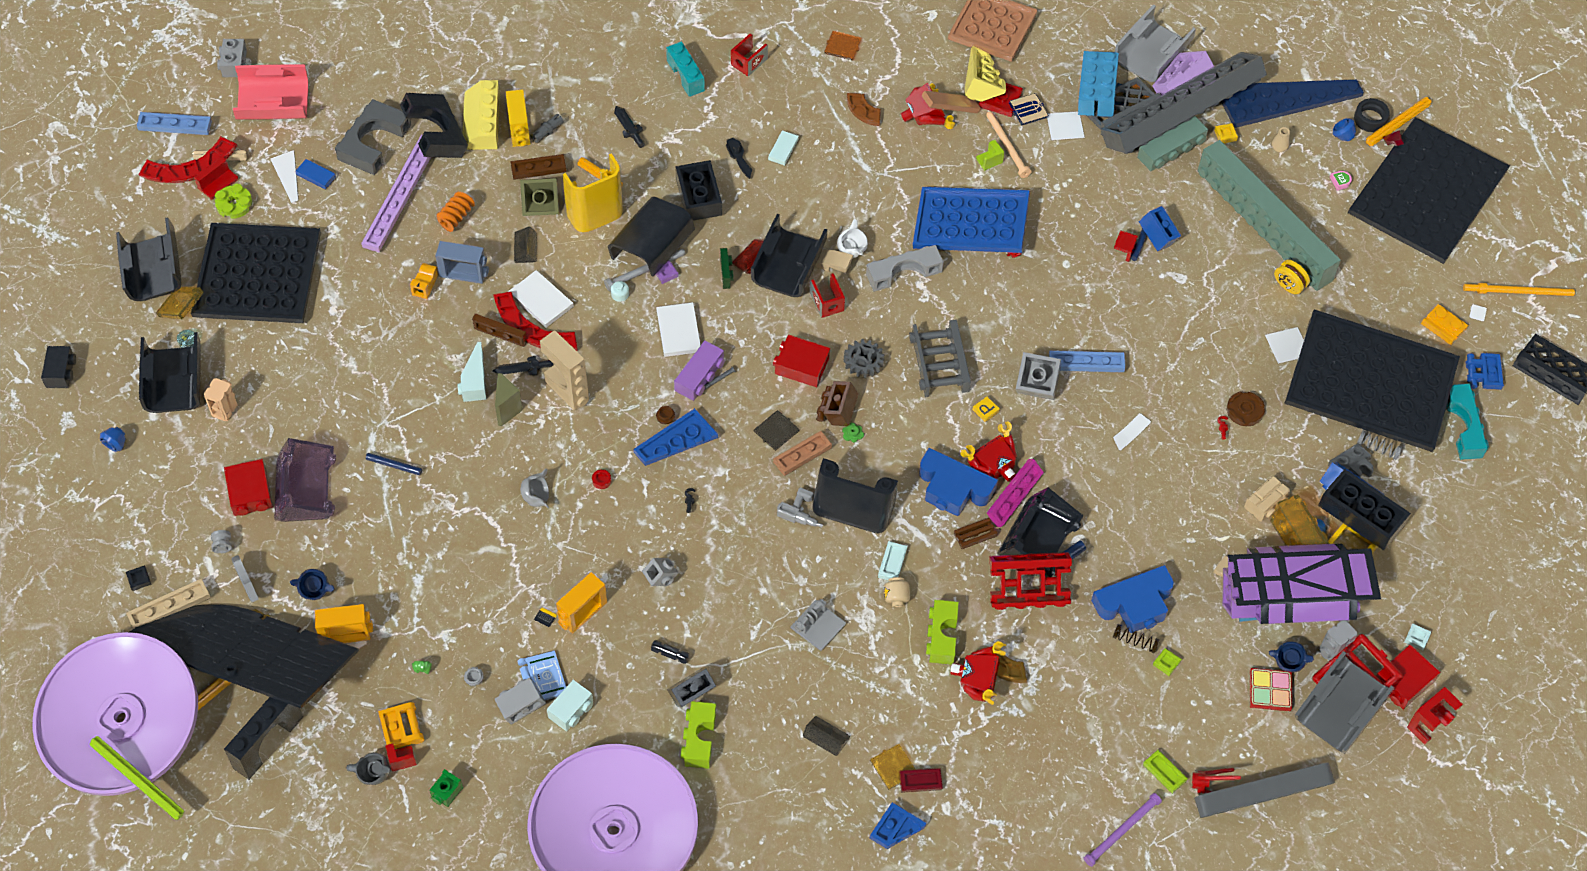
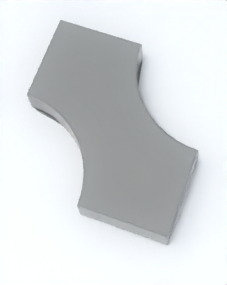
M238 555L232 557L233 565L250 601L259 600Z

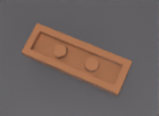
M819 431L773 458V463L785 476L831 449L832 444L822 431Z

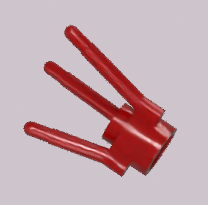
M1234 768L1193 772L1192 789H1197V793L1201 794L1210 793L1213 791L1205 789V787H1209L1210 780H1240L1241 776H1210L1234 772Z

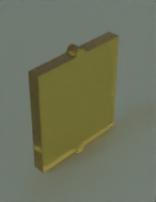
M900 744L887 751L883 750L881 754L870 759V762L888 790L900 784V770H916Z

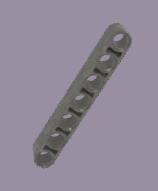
M1327 762L1196 796L1194 799L1200 818L1331 785L1335 783L1330 764Z

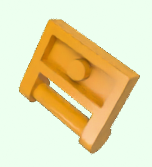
M414 702L378 711L386 745L394 743L396 749L424 742L425 739L423 733H420L415 714L416 705ZM403 713H407L412 735L406 736L401 718Z

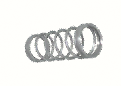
M1362 430L1357 443L1362 445L1369 436L1367 448H1370L1373 442L1376 440L1374 451H1377L1384 442L1382 448V455L1385 454V452L1391 445L1389 458H1391L1394 455L1393 460H1397L1399 453L1402 449L1401 446H1398L1391 455L1393 443H1390L1384 451V446L1386 442L1384 439L1376 449L1378 436L1375 437V439L1369 446L1371 433H1369L1362 442L1366 431Z

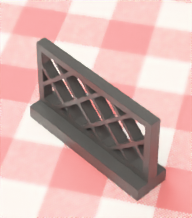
M1136 77L1116 88V94L1126 93V97L1115 95V101L1124 102V106L1114 105V110L1122 112L1114 114L1112 117L1098 116L1097 109V112L1094 111V116L1087 117L1101 130V128L1161 95L1159 93L1154 94ZM1136 84L1140 87V90L1130 89V87ZM1129 94L1139 95L1138 98L1128 97ZM1141 95L1149 96L1147 99H1140ZM1095 101L1094 108H1098V101ZM1127 102H1128V103H1137V104H1135V105H1133V106H1131V107H1130V106H1126ZM1098 117H1103V118H1108V119H1106V120L1100 122V121L1098 120Z

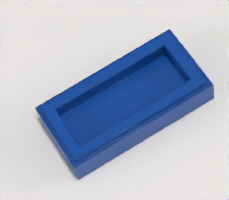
M307 159L295 171L296 175L325 190L336 178L335 173Z

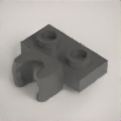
M1359 443L1330 460L1328 464L1330 467L1332 462H1338L1360 478L1362 474L1371 477L1374 470L1373 465L1369 462L1371 454Z

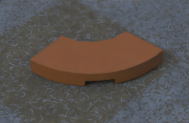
M847 93V104L852 114L866 124L879 126L881 109L868 104L865 100V94Z

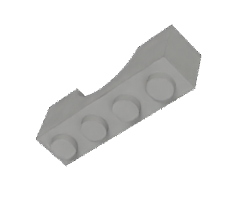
M936 245L926 246L919 250L890 256L887 259L872 261L867 264L866 276L874 292L891 287L892 278L900 271L913 270L919 272L924 277L942 273L943 260Z

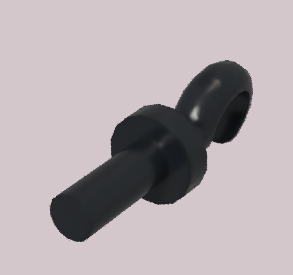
M693 488L685 490L687 513H691V507L695 502L693 495L688 494L690 491L695 492Z

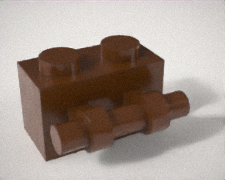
M833 381L832 387L826 386L821 396V405L817 408V421L823 422L826 416L831 425L849 426L859 395L851 382Z

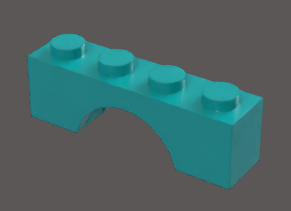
M1470 384L1452 385L1446 409L1448 412L1460 416L1467 428L1465 432L1460 434L1456 442L1460 460L1483 458L1486 451H1488L1489 444L1488 440L1484 437V425L1479 419L1480 411L1475 404V393L1471 390Z

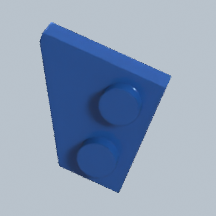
M892 802L870 834V839L889 849L926 827V822Z

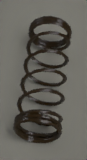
M1119 623L1117 624L1113 634V638L1116 639L1118 636V640L1120 641L1127 631L1126 643H1129L1133 635L1135 634L1134 646H1137V644L1143 636L1141 648L1144 649L1148 644L1149 640L1151 639L1149 652H1152L1153 654L1155 653L1157 645L1159 643V639H1155V642L1151 649V636L1146 642L1145 646L1143 647L1145 634L1143 633L1139 638L1138 642L1135 644L1137 630H1135L1132 636L1130 637L1129 641L1127 642L1129 627L1125 630L1122 637L1120 638L1122 625H1120Z

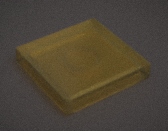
M181 286L179 290L169 295L156 314L160 318L182 320L204 292L201 288Z

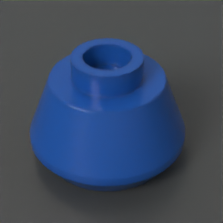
M1343 119L1333 127V135L1342 141H1350L1355 137L1356 128L1352 119Z
M111 427L100 433V441L108 449L118 452L123 449L126 440L125 433L118 427Z

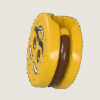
M1285 260L1274 271L1277 282L1291 294H1300L1310 283L1309 275L1305 269L1295 261Z

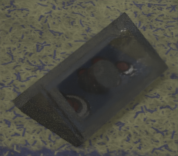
M530 226L518 230L514 234L515 263L537 262V232Z
M817 716L806 725L803 733L804 738L835 756L841 752L850 738L848 734Z

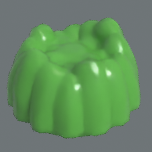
M414 661L412 663L414 672L429 674L432 663L429 661Z

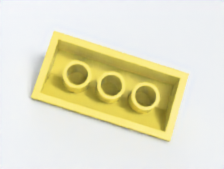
M480 80L465 91L462 134L468 143L467 150L498 149L500 107L498 80Z

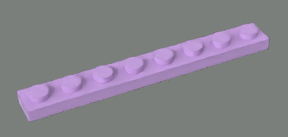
M422 134L363 239V248L380 252L431 157H424L418 145Z

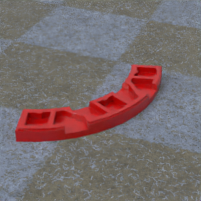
M220 136L214 146L197 160L194 159L181 163V165H169L147 159L138 175L144 179L159 183L195 180V176L220 157L227 160L238 145Z

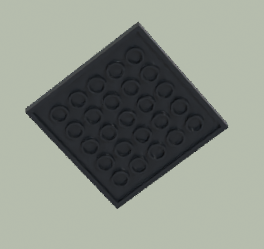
M211 222L191 316L195 318L304 324L320 242V228Z

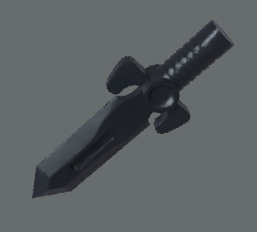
M615 106L614 114L625 129L623 130L624 138L631 137L639 148L644 147L645 143L638 134L643 131L642 126L637 124L636 128H634L635 125L625 109Z
M531 356L527 358L528 362L499 365L492 371L497 374L528 371L529 375H537V371L540 368L552 367L554 364L550 360L538 361L536 356Z

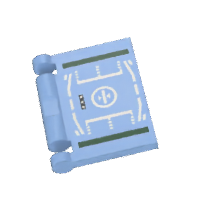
M555 651L521 658L517 661L519 666H523L520 668L522 678H531L536 683L544 700L558 697L566 688Z

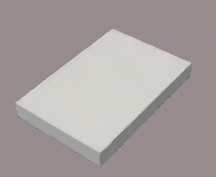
M537 270L509 290V292L512 291L514 300L545 328L574 307L573 302Z
M693 303L656 307L664 357L695 353L701 345Z

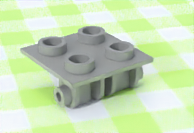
M823 599L815 600L790 627L820 651L846 625L845 621L825 607L826 602Z

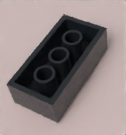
M1346 469L1340 473L1323 493L1318 504L1320 508L1382 550H1385L1402 530L1411 514Z

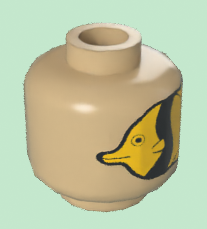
M901 577L888 579V582L884 584L885 601L892 604L894 608L903 607L904 603L910 600L909 583Z

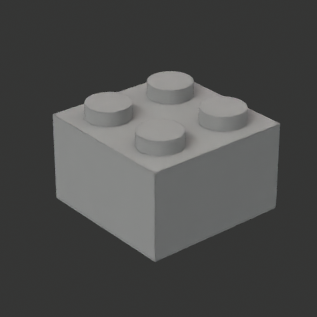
M1023 352L1016 392L1018 394L1054 400L1062 365L1061 359Z

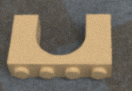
M554 330L540 340L541 352L554 364L544 372L545 382L575 411L579 407L585 406L589 401L585 359Z

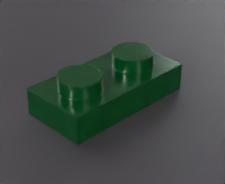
M720 248L723 289H730V281H734L733 270H729V266H732V255H728L727 248Z

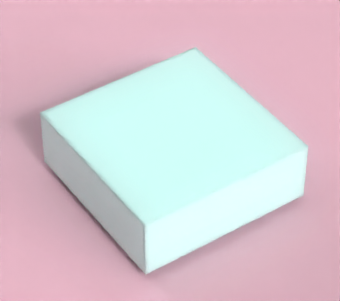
M1412 624L1404 642L1423 651L1431 631Z

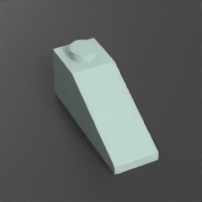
M477 342L461 374V383H458V394L462 395L463 402L486 400L481 342Z

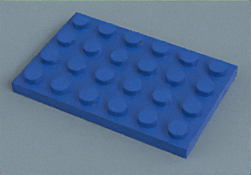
M922 187L913 238V249H922L926 246L936 245L938 250L1022 253L1030 191Z

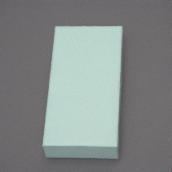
M782 131L768 156V160L785 166L798 142L799 136Z
M888 541L878 578L888 580L899 577L907 546Z

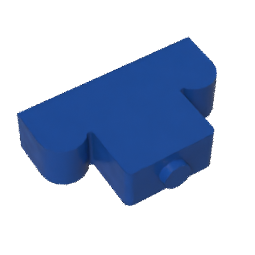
M928 448L920 462L919 476L922 480L930 482L926 488L925 501L936 506L939 510H945L953 515L959 516L969 499H972L971 501L977 506L987 505L997 489V479L931 448Z
M1164 565L1094 591L1091 601L1102 619L1112 620L1119 613L1126 627H1129V632L1134 633L1135 630L1151 629L1157 623L1165 620L1168 608L1163 600L1170 596L1174 582Z

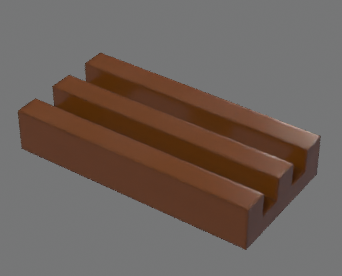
M990 518L954 530V536L961 549L995 538L998 535L997 531L994 530V525L991 524ZM990 531V533H987V534H984V535H981V536H979V537H976V538H973V539H971V540H968V541L963 542V540H965V539H968V538H971V537H975V536H978V535L981 534V533Z

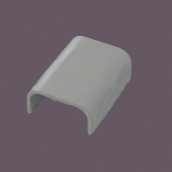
M1154 4L1122 37L1115 48V52L1119 53L1118 64L1148 82H1154L1162 75L1179 53H1182L1191 43L1196 28L1193 27L1182 38L1162 27L1154 19L1156 8Z

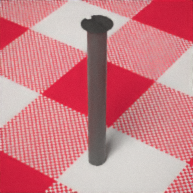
M731 366L729 370L714 378L711 382L706 383L704 390L736 371Z

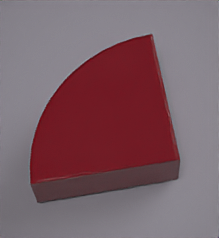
M1400 130L1383 137L1387 145L1395 144V146L1404 144Z

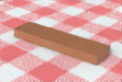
M924 91L922 94L929 108L978 113L981 110L975 100H971L964 95Z

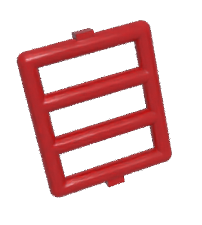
M1359 634L1352 643L1312 676V680L1318 684L1344 651L1346 657L1353 664L1388 688L1391 685H1396L1403 678V674L1388 660V655L1382 649L1379 650L1364 634ZM1363 644L1393 675L1384 684L1353 653L1359 645Z

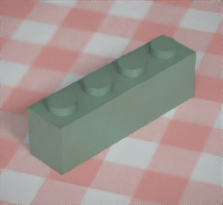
M1194 115L1189 121L1180 123L1175 129L1168 130L1162 136L1152 139L1146 145L1140 146L1137 158L1150 172L1156 168L1159 169L1168 161L1175 160L1182 153L1189 152L1194 146L1203 144L1206 140L1208 129Z

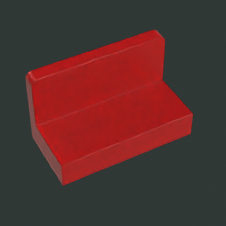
M220 157L194 177L197 188L211 200L215 198L217 191L231 186L239 180L238 176L229 169L227 160L223 157Z

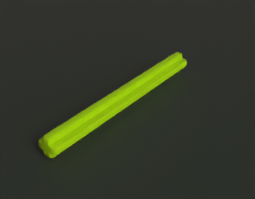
M99 736L91 739L90 746L172 818L179 820L183 817L185 811L103 739Z

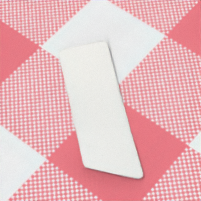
M1138 414L1123 430L1113 437L1118 449L1122 450L1151 421L1142 414Z

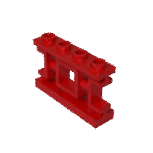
M1068 552L989 556L991 576H1000V591H990V604L992 608L997 610H1004L1007 607L1024 609L1027 606L1044 608L1046 605L1064 607L1066 604H1071L1070 589L1061 588V573H1071L1072 558ZM1044 567H1055V577H1045ZM1004 569H1015L1016 579H1005ZM1039 574V589L1021 590V575ZM1045 585H1055L1056 594L1045 595ZM1005 587H1016V596L1005 597Z

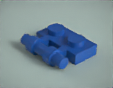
M1472 353L1467 354L1465 362L1468 369L1467 382L1470 384L1471 389H1476L1478 387L1477 382H1482L1483 389L1502 390L1504 385L1500 354L1481 353L1480 359H1475ZM1476 368H1481V373H1476Z

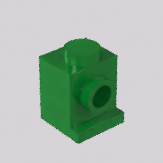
M444 769L442 775L429 790L431 799L438 805L443 804L449 807L463 789L461 779Z

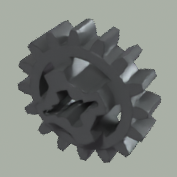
M861 339V343L855 340L854 346L849 344L848 350L844 351L843 362L845 363V368H850V374L856 372V377H859L860 374H863L864 378L867 377V374L873 377L874 371L879 373L880 367H883V349H878L877 343L872 345L871 340L865 343L864 339Z

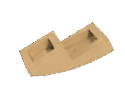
M823 249L815 267L826 271L833 268L846 273L853 260V255Z

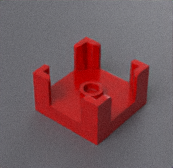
M1446 687L1442 688L1415 712L1407 726L1424 745L1431 740V737L1421 728L1423 724L1433 732L1441 723L1444 726H1448L1455 718L1443 706L1445 701L1454 710L1460 709L1463 705Z

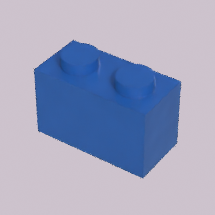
M1163 206L1149 211L1138 221L1157 252L1171 246L1181 237V234Z

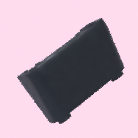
M823 458L813 499V512L817 516L879 534L884 532L896 504L898 480L884 477L879 479L875 488L838 477V464Z
M1048 487L1032 495L1026 501L997 554L1000 556L1057 553L1067 534L1072 531L1076 532L1080 528V521L1084 515ZM1044 567L1045 577H1052L1055 573V567Z

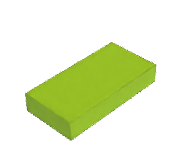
M1159 750L1143 763V766L1172 794L1188 780Z

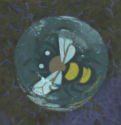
M183 330L177 335V342L181 348L194 346L193 331Z

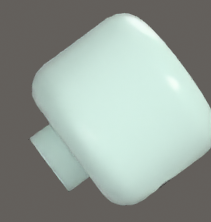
M623 281L613 283L611 286L612 298L619 302L625 301L629 297L628 285Z

